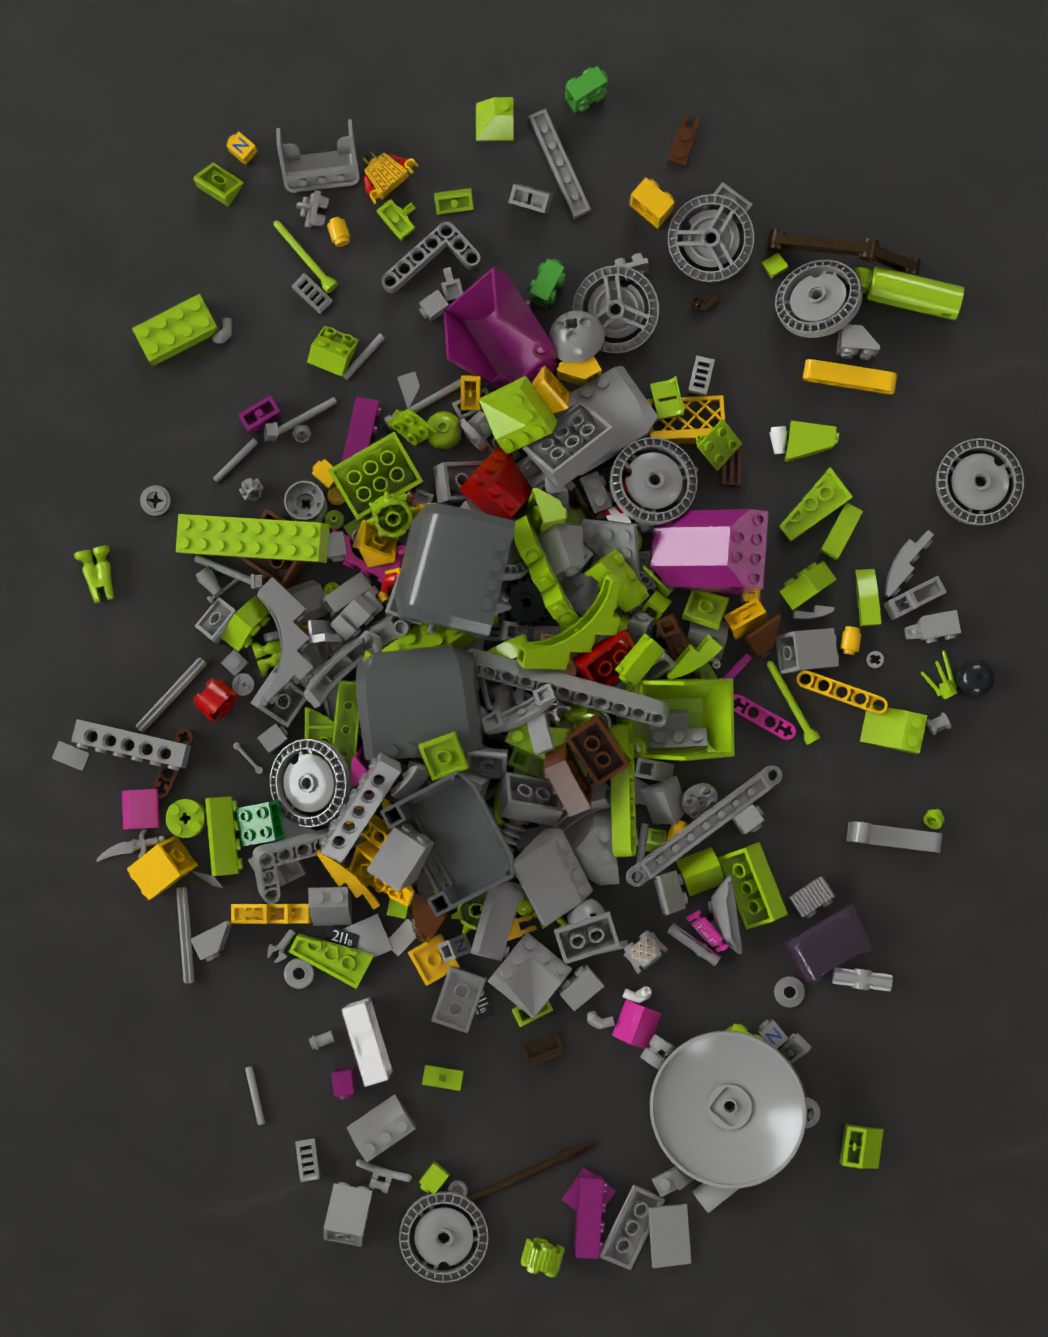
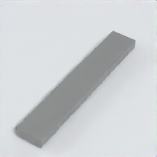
M543 109L529 115V120L573 218L575 219L591 212L588 201L547 110Z

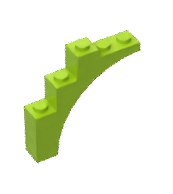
M524 516L515 521L514 541L520 556L528 566L532 581L541 592L546 609L564 631L575 624L580 618L563 591L544 553L535 528L527 516Z
M606 573L602 588L594 603L575 624L563 632L547 639L520 643L516 660L523 669L566 670L567 663L570 661V652L591 653L592 646L595 644V635H616L617 629L620 627V617L614 610L617 608V595L621 590L620 580L614 574Z

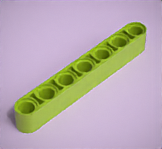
M628 723L610 726V730L631 759L629 767L611 778L612 851L614 857L635 856L637 849L634 731L632 724Z

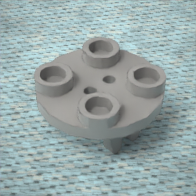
M702 782L693 785L683 792L681 807L686 814L696 819L718 803L717 791L708 783Z

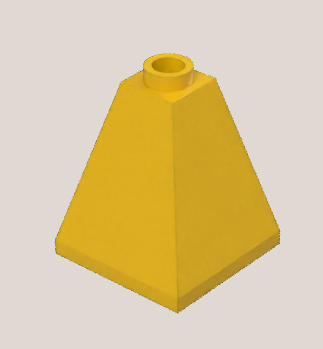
M546 366L542 367L532 382L533 387L553 414L569 408L570 393Z

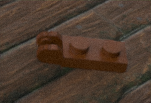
M685 112L668 157V162L683 167L687 164L701 116L697 115L693 122V128L686 127L690 117L689 112Z

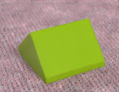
M213 162L193 178L199 189L228 207L244 184L242 180Z
M712 847L676 860L690 897L717 887L724 880L720 863Z

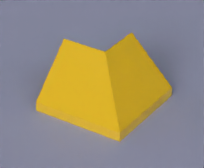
M363 519L352 547L360 550L367 567L394 563L397 539L387 535L378 538V530L375 524H367L366 520Z

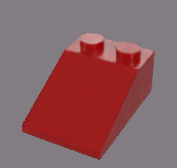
M623 630L616 635L595 643L592 646L591 653L580 652L571 660L583 679L611 686L619 680L618 677L620 676L615 671V668L635 644L628 632Z

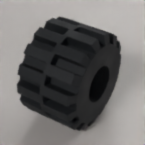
M530 573L511 582L509 588L505 590L504 593L508 596V602L512 607L505 612L506 614L509 612L512 614L510 619L513 622L519 620L518 625L524 626L527 624L528 627L542 623L551 616L545 607L541 592L532 581Z

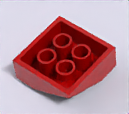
M497 446L471 474L459 491L486 514L510 520L529 499L532 488L514 459Z

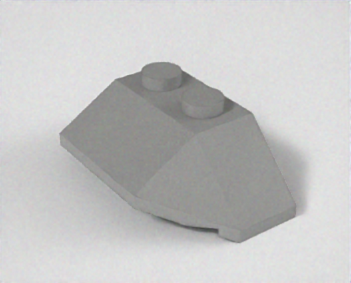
M728 874L711 896V901L708 902L709 913H713L714 916L711 925L723 937V943H728L731 949L738 954H742L743 949L732 874Z

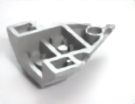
M607 808L582 818L564 832L586 878L600 886L619 884L617 857H614L612 851L611 808Z

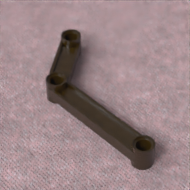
M771 229L767 245L769 251L778 253L784 252V249L859 256V259L862 261H876L900 272L916 276L919 274L921 264L920 258L901 256L880 247L879 241L871 238H864L862 242L787 235V232L784 230Z

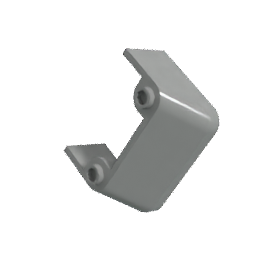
M352 119L348 120L349 136L338 140L337 151L300 155V150L295 144H283L281 130L276 128L277 149L286 190L289 192L351 186L359 181Z
M505 881L488 890L471 954L499 961L507 958L510 947L506 945L518 902H523L525 895L521 884Z

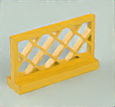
M723 395L681 397L684 411L687 410L693 417L688 422L680 416L674 417L669 423L663 419L659 420L665 427L661 431H653L652 427L649 436L651 438L666 439L676 445L696 444V437L698 435L707 436L713 429L709 423L714 417L719 421L721 419L725 421ZM676 398L661 399L659 400V402L673 400ZM647 399L648 403L652 407V404H654V400ZM711 401H719L720 407L716 412L708 407ZM692 402H698L702 406L697 413L689 408ZM704 409L712 414L707 421L699 416ZM695 418L703 423L700 429H694L690 425ZM676 419L684 424L681 430H675L671 426Z

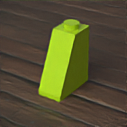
M791 421L789 423L784 461L789 462L832 449L834 444H838L839 433L836 432L837 427Z

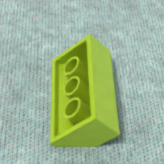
M232 796L205 798L212 876L240 874V870L243 869V859L239 858V850L242 847L241 840L237 839V831H240L239 823L235 816L236 808H238L237 800H234Z
M760 842L718 857L725 877L728 874H732L736 905L746 930L788 915Z

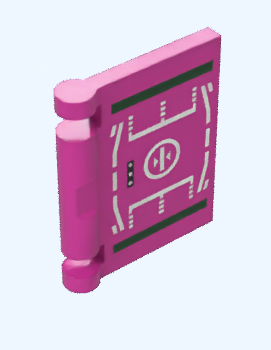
M699 910L686 917L715 953L724 951L729 947L728 943H722L723 937L714 929L705 916L703 918L699 916L701 914Z

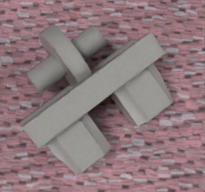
M315 190L314 193H311L310 201L308 197H303V202H298L296 208L301 210L300 216H306L304 227H322L324 225L325 215L318 214L317 209H326L329 198L320 195L321 191Z
M641 253L634 254L632 256L633 262L626 263L624 258L615 260V265L633 268L643 275L649 273L648 259L644 258ZM620 276V281H631V279L627 277Z

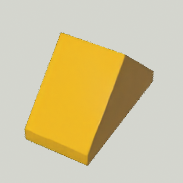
M461 376V410H480V376Z

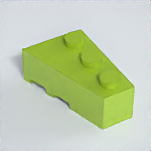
M617 549L600 558L585 572L588 577L592 576L598 581L597 586L600 589L602 588L606 573L614 574L620 580L621 590L617 595V605L625 613L641 604L649 596L646 587L641 584L634 570L629 567L624 556Z
M521 725L509 730L505 743L536 756L528 725ZM549 727L550 732L553 734L554 747L567 742L565 735L571 729ZM545 753L536 757H539L544 760Z

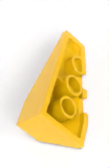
M369 840L357 845L349 869L367 886L374 887L376 892L387 893L391 899L409 906L415 892L411 885L397 892L369 873L367 868L378 853L379 848Z

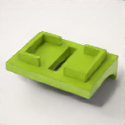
M676 376L667 381L650 384L658 420L684 415ZM676 397L673 400L659 402L661 399Z

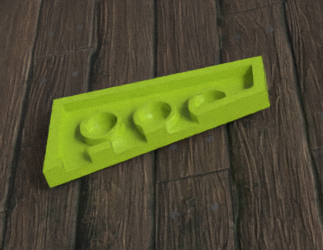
M830 467L797 507L781 523L779 528L787 539L792 542L853 497Z
M303 934L296 936L289 950L291 954L356 989L375 955Z

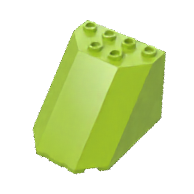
M733 679L641 680L636 687L631 683L626 685V691L662 700L669 705L670 710L687 709L689 712L688 728L707 729V749L649 751V724L616 715V724L631 723L633 726L634 758L688 761L734 756Z

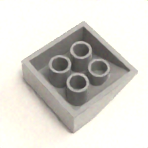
M526 932L488 982L529 1016L534 1018L572 968L564 964L560 958Z

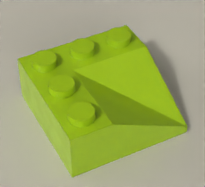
M526 376L479 399L495 440L506 454L553 433L558 422Z

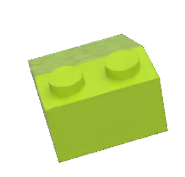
M873 705L877 711L884 709L882 706ZM887 708L886 712L880 715L866 711L860 742L919 754L928 715Z

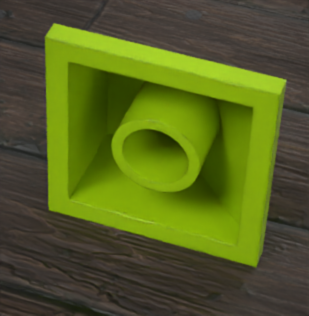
M494 97L476 103V141H514L513 97Z

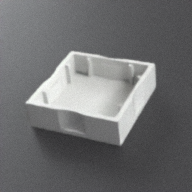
M369 997L346 1005L342 1009V1013L365 1087L388 1080L393 1070L371 998Z

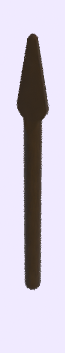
M592 1141L562 1150L551 1159L467 1197L474 1202L556 1164L567 1163L593 1147L595 1142Z

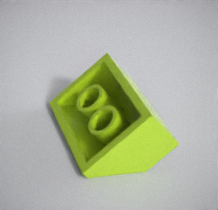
M538 488L532 489L524 514L535 528L537 536H539L555 524H564L567 518V510L557 498Z

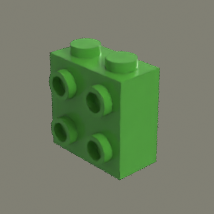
M598 66L587 68L582 73L583 75L578 78L574 77L566 83L565 99L574 113L585 111L590 107L589 104L594 101L599 102L606 96L608 76Z
M547 258L545 263L542 262L537 271V279H533L528 288L530 301L545 309L549 305L552 306L557 298V289H561L566 280V274H564L565 267L562 266L563 264L560 261Z

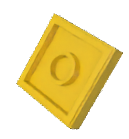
M442 933L433 937L429 943L424 942L407 952L426 986L447 975L450 965L457 968L460 967L456 959L444 963L438 944L446 941Z

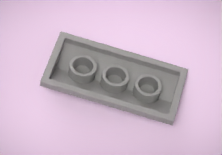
M633 1185L603 1245V1249L599 1253V1257L631 1270L650 1232L648 1207L662 1206L665 1199L645 1188Z

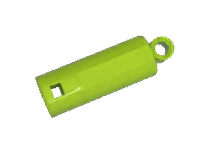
M878 266L873 269V272L862 267L854 269L861 284L862 293H867L868 300L954 321L957 319L964 295V287Z

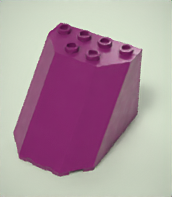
M491 268L443 310L447 360L474 376H480L481 380L495 388L500 389L524 376L532 384L544 366L551 373L557 370L555 346L509 276L499 269Z
M754 509L685 511L677 519L652 528L653 540L651 542L650 567L659 575L664 585L668 588L734 595L761 590L764 584L768 511Z

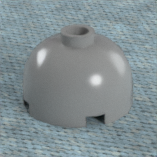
M585 899L581 904L568 911V925L603 914L605 911L596 900Z

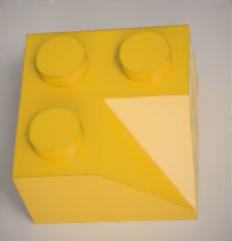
M645 177L631 193L629 205L658 229L673 212L675 201H673L674 198L671 194L660 190L659 185L654 180H649Z

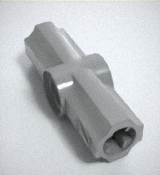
M833 968L832 984L852 986V988L863 990L875 989L889 992L892 988V975L858 968Z

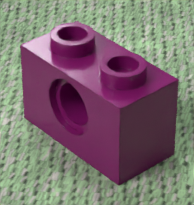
M271 395L238 414L250 435L265 427L266 424L283 416Z
M354 1067L334 1069L331 1073L334 1097L339 1096V1099L351 1098L357 1090Z

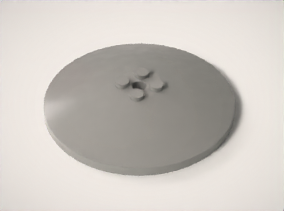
M713 1031L698 1035L684 1042L662 1064L652 1086L650 1117L659 1145L671 1162L693 1179L710 1186L744 1188L757 1185L775 1176L793 1158L804 1136L807 1122V1102L798 1074L786 1057L775 1047L747 1033ZM732 1101L735 1104V1110H727L725 1103Z

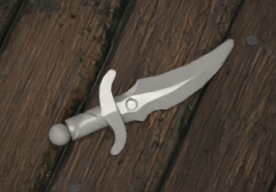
M143 829L139 834L138 840L132 839L129 842L124 841L110 847L97 858L96 862L115 855L133 853L137 849H141L138 856L141 858L146 854L148 846L165 841V837L157 836L145 839L144 835L147 830Z

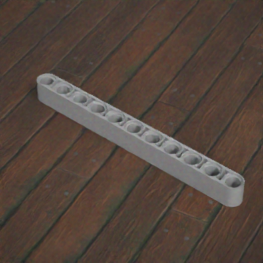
M473 648L467 650L468 652H474L476 675L478 677L532 692L550 683L556 698L654 726H663L667 721L670 707L662 700L550 669H523L514 659Z

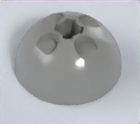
M573 310L562 314L554 321L548 337L555 346L556 358L564 362L576 363L593 357L601 349L605 333L601 323L595 316L585 311Z

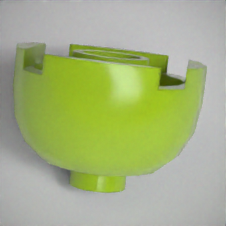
M445 411L433 414L427 423L438 432L427 438L430 445L442 450L455 447L460 442L463 432L462 428L457 425L458 417Z

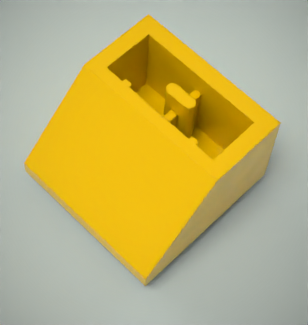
M593 356L582 362H561L557 368L556 376L559 380L583 386L599 377L602 370Z

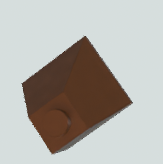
M779 614L743 639L756 658L759 656L764 658L772 652L770 649L774 646L781 619Z
M417 893L413 895L409 905L412 929L417 939L429 943L443 925L447 915L443 913L436 917L426 899Z

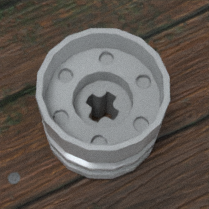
M303 480L291 485L285 493V508L293 521L319 523L323 521L327 514L328 505L318 485L311 481ZM306 503L307 505L310 504L311 507L308 509L307 507L304 508L303 505Z

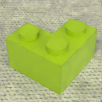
M824 561L818 565L814 562L796 574L798 577L796 580L791 578L785 582V588L779 592L791 609L794 610L837 579Z
M254 596L233 615L221 638L238 652L243 647L248 648L254 640L252 636L258 633L261 628L260 626L265 627L270 621L268 608L259 598Z

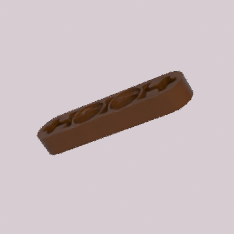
M181 729L176 733L173 742L181 743L182 738H180V735L187 732V736L190 739L189 741L185 740L183 744L191 746L194 741V734L188 729ZM170 750L168 751V753H167L165 759H169V758H170V756H171V751H170ZM162 764L152 789L162 786L161 778L165 781H170V784L165 783L164 790L166 792L165 794L161 793L160 796L158 795L159 799L169 796L181 767L179 771L174 770L173 777L166 778L164 770L168 767V764Z

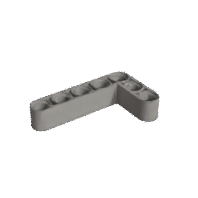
M443 222L383 275L382 285L388 293L397 292L446 247L471 271L477 270L480 267V254L452 223ZM449 229L452 231V233L449 236H444L442 234L443 230ZM436 242L438 246L432 249L428 247V244ZM463 243L465 246L463 249L458 250L455 248V245ZM417 254H422L424 256V258L421 261L414 260V257ZM469 257H476L477 261L471 264L467 261ZM402 267H408L410 268V271L406 274H403L400 272V269ZM389 279H394L396 281V283L393 286L386 285V282Z
M848 822L846 841L940 853L942 833L871 825V823Z
M329 828L260 845L254 849L253 862L259 894L267 903L274 904L280 898L276 866L316 856L317 851L321 850V845L316 844L324 834H328ZM267 854L266 858L261 860V857Z

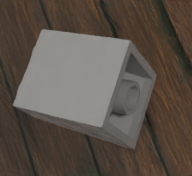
M555 524L538 536L544 553L560 584L564 582L565 578L575 575L577 570L584 566L582 526Z
M834 628L794 631L776 636L775 642L780 674L839 666Z
M402 822L392 829L367 868V871L399 892L417 881L434 842L427 835L413 829L410 824Z
M348 886L308 888L309 911L313 926L352 925V891Z
M345 1182L334 1183L324 1225V1240L362 1247L372 1199V1191L364 1186H358V1188L350 1187V1184Z

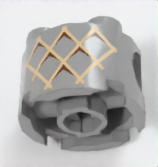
M648 930L639 936L640 941L636 944L632 942L624 948L626 953L623 956L631 962L637 974L642 972L640 968L645 970L660 959L662 951L664 953L668 951L667 947L658 940L654 931L651 933Z

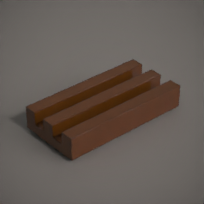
M742 447L735 451L738 452L737 482H733V454L730 457L729 481H726L725 463L722 466L721 485L741 486Z

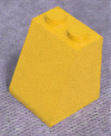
M175 835L157 844L128 867L127 871L141 889L142 894L148 900H151L198 867V864L178 836Z

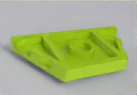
M305 707V739H319L332 745L334 719L310 707ZM316 752V755L322 757L328 762V760L322 754Z

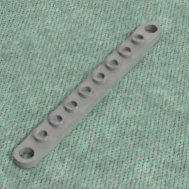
M769 765L632 866L626 873L627 882L632 886L640 887L649 879H652L778 784L783 775L780 768ZM774 770L776 778L771 781L768 778V772ZM635 871H639L641 875L640 880L637 882L632 880V874Z

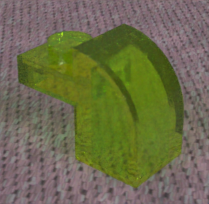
M515 746L507 765L534 777L544 778L542 771L544 759Z

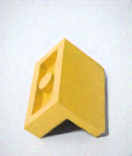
M758 598L724 616L735 640L749 634L769 621L767 612Z

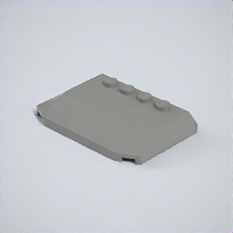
M623 366L614 367L571 392L569 408L553 414L558 419L578 402L583 401L613 426L620 443L579 475L587 473L619 454L632 442L646 438L655 422L657 423L658 415Z

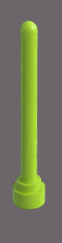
M274 221V227L321 280L323 290L326 293L332 292L338 285L337 281L333 277L326 276L280 221Z
M768 661V669L804 731L803 735L805 738L803 739L805 743L809 745L820 739L818 732H815L814 729L811 730L773 661Z

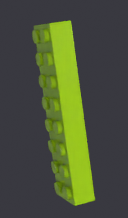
M340 680L337 685L332 746L345 759L351 777L352 758L356 754L359 728L356 681Z

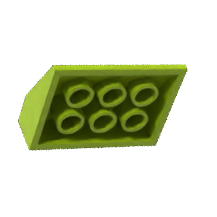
M395 432L328 470L357 520L372 512L369 503L383 496L385 491H388L389 494L401 495L423 482Z

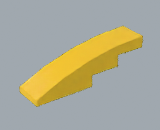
M320 849L317 851L318 857L339 887L346 883L356 898L363 894L373 910L380 906L378 899L353 871L344 864L322 854Z
M231 904V924L312 923L309 904Z

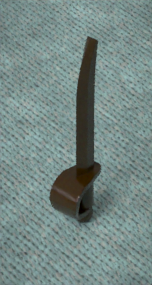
M578 487L573 488L574 494L569 498L570 507L575 510L581 508L586 519L595 520L588 506L590 502L586 503Z

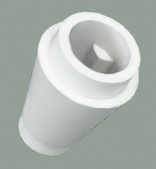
M786 426L771 427L769 434L774 454L786 453L788 435Z

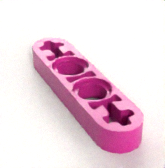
M733 695L734 700L739 698V703L745 706L746 702L749 704L745 708L744 714L741 713L743 708L739 706L734 708V713L783 740H790L795 736L796 729L793 724L741 695ZM755 707L758 709L759 714L756 718H751L748 715L749 708ZM767 717L775 719V725L771 728L765 725ZM779 721L782 722L781 727H790L791 735L788 734L785 737L783 735L784 731L778 729V732L774 731L778 727Z

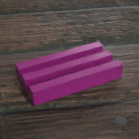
M745 654L722 679H733L752 657Z

